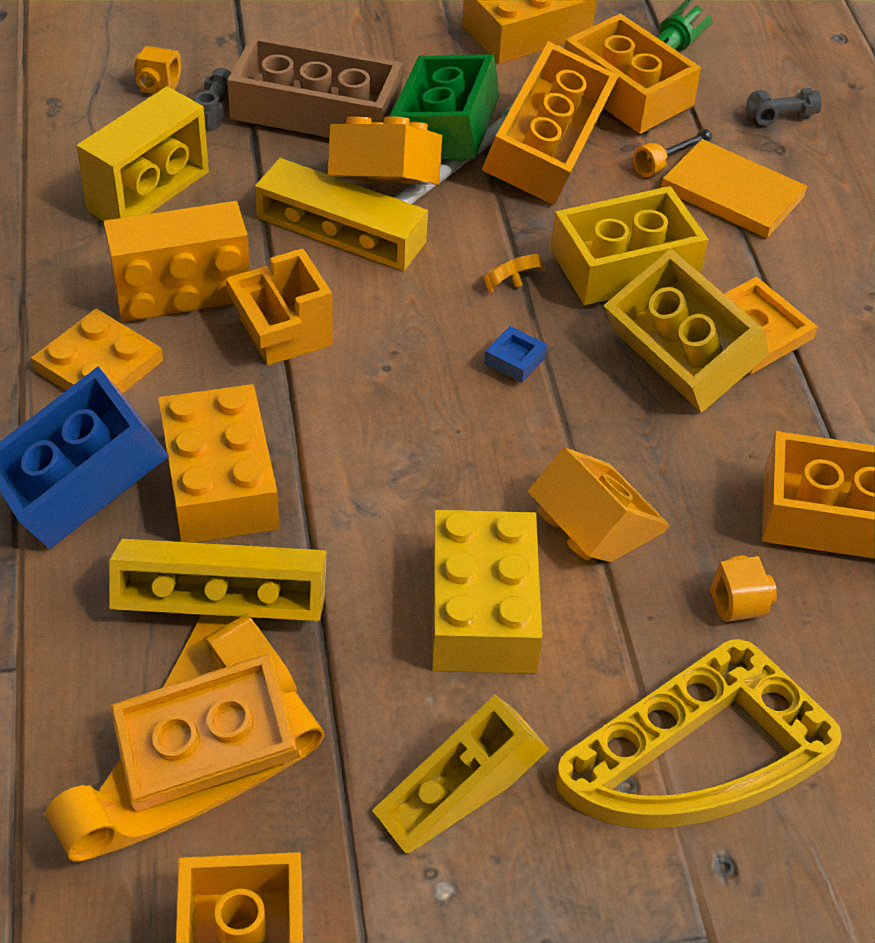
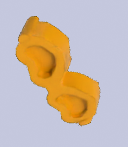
M531 254L515 258L492 268L483 275V279L490 294L494 291L493 288L509 276H511L516 288L523 285L518 272L537 269L543 272L545 269L540 255Z

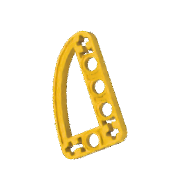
M732 639L718 646L569 749L560 758L555 779L556 788L560 795L574 808L606 823L633 828H671L693 825L746 810L804 781L833 759L840 745L842 733L837 722L757 646L742 639ZM730 662L734 665H739L743 662L748 666L747 669L740 666L729 672L726 681L722 677L727 672ZM694 683L704 684L711 688L715 697L709 701L695 700L687 692V687ZM766 693L780 694L788 701L790 708L784 711L772 710L765 705L761 696ZM735 701L790 753L746 776L698 791L674 795L646 796L612 790ZM655 710L666 711L673 715L676 725L669 729L658 728L649 721L648 714ZM797 715L802 716L801 722L796 719ZM807 735L812 738L816 735H820L824 739V741L822 743L819 740H816L812 743H809L805 739V736ZM614 738H625L634 743L637 752L630 757H620L611 752L607 743ZM597 757L600 764L593 769L590 783L584 778L577 779L576 781L571 779L573 769L579 774H584L594 767Z

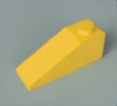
M494 695L372 811L402 850L410 854L508 789L550 749L515 709Z

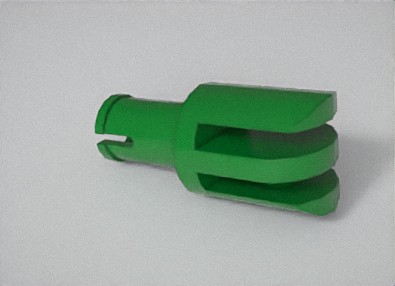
M692 0L683 1L661 22L659 27L660 34L657 38L677 51L688 48L712 23V19L708 15L693 29L692 25L703 12V9L698 5L685 17H682V14L690 6Z

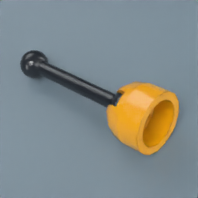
M701 129L695 137L666 149L658 143H647L639 146L632 155L634 168L639 175L645 178L656 175L666 167L667 156L694 146L701 139L710 142L712 134L707 129Z

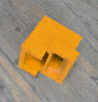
M304 248L271 257V271L268 266H264L226 278V290L240 313V321L267 366L333 345V293Z

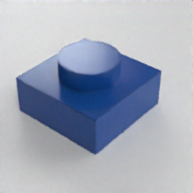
M509 326L485 351L484 364L523 383L546 358L548 344Z

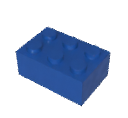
M98 366L0 441V492L18 521L51 549L163 462L169 455L127 398Z

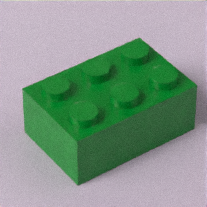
M494 54L418 56L390 117L409 118V122L428 124L427 131L441 134V159H451L453 161L475 159L500 97Z

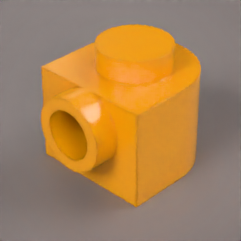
M145 46L141 53L136 55L134 73L140 91L142 93L155 94L166 86L173 90L176 88L181 74V56L177 50Z
M739 555L731 557L726 561H720L709 589L716 609L725 622L767 616L771 605H774L777 599L775 582L770 575H766L759 556L748 557Z

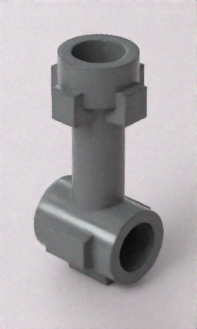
M217 68L212 72L211 77L207 76L204 81V87L208 91H202L195 95L194 101L204 107L205 131L216 130L223 119V104L220 102L224 100L228 93L227 79L231 74L225 68Z
M811 88L801 89V92L796 93L795 97L771 99L766 91L757 90L747 98L746 110L750 117H754L759 125L767 126L774 123L778 115L783 113L797 112L800 119L809 118L810 114H818L820 112L822 102L819 91H812Z

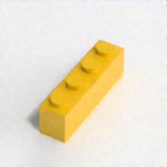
M279 158L255 185L256 215L258 219L403 272L427 242V209L334 176H329L283 158Z
M121 539L109 559V609L238 617L248 614L250 617L320 621L325 599L327 550Z

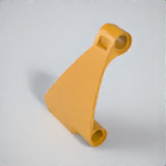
M201 614L163 687L270 653L300 758L138 812L131 805L123 764L120 758L99 791L94 790L91 785L72 787L55 797L43 813L70 860L82 862L125 848L198 817L270 779L308 756L321 744L324 738L323 729L298 696L295 682L287 667L248 614L241 617Z

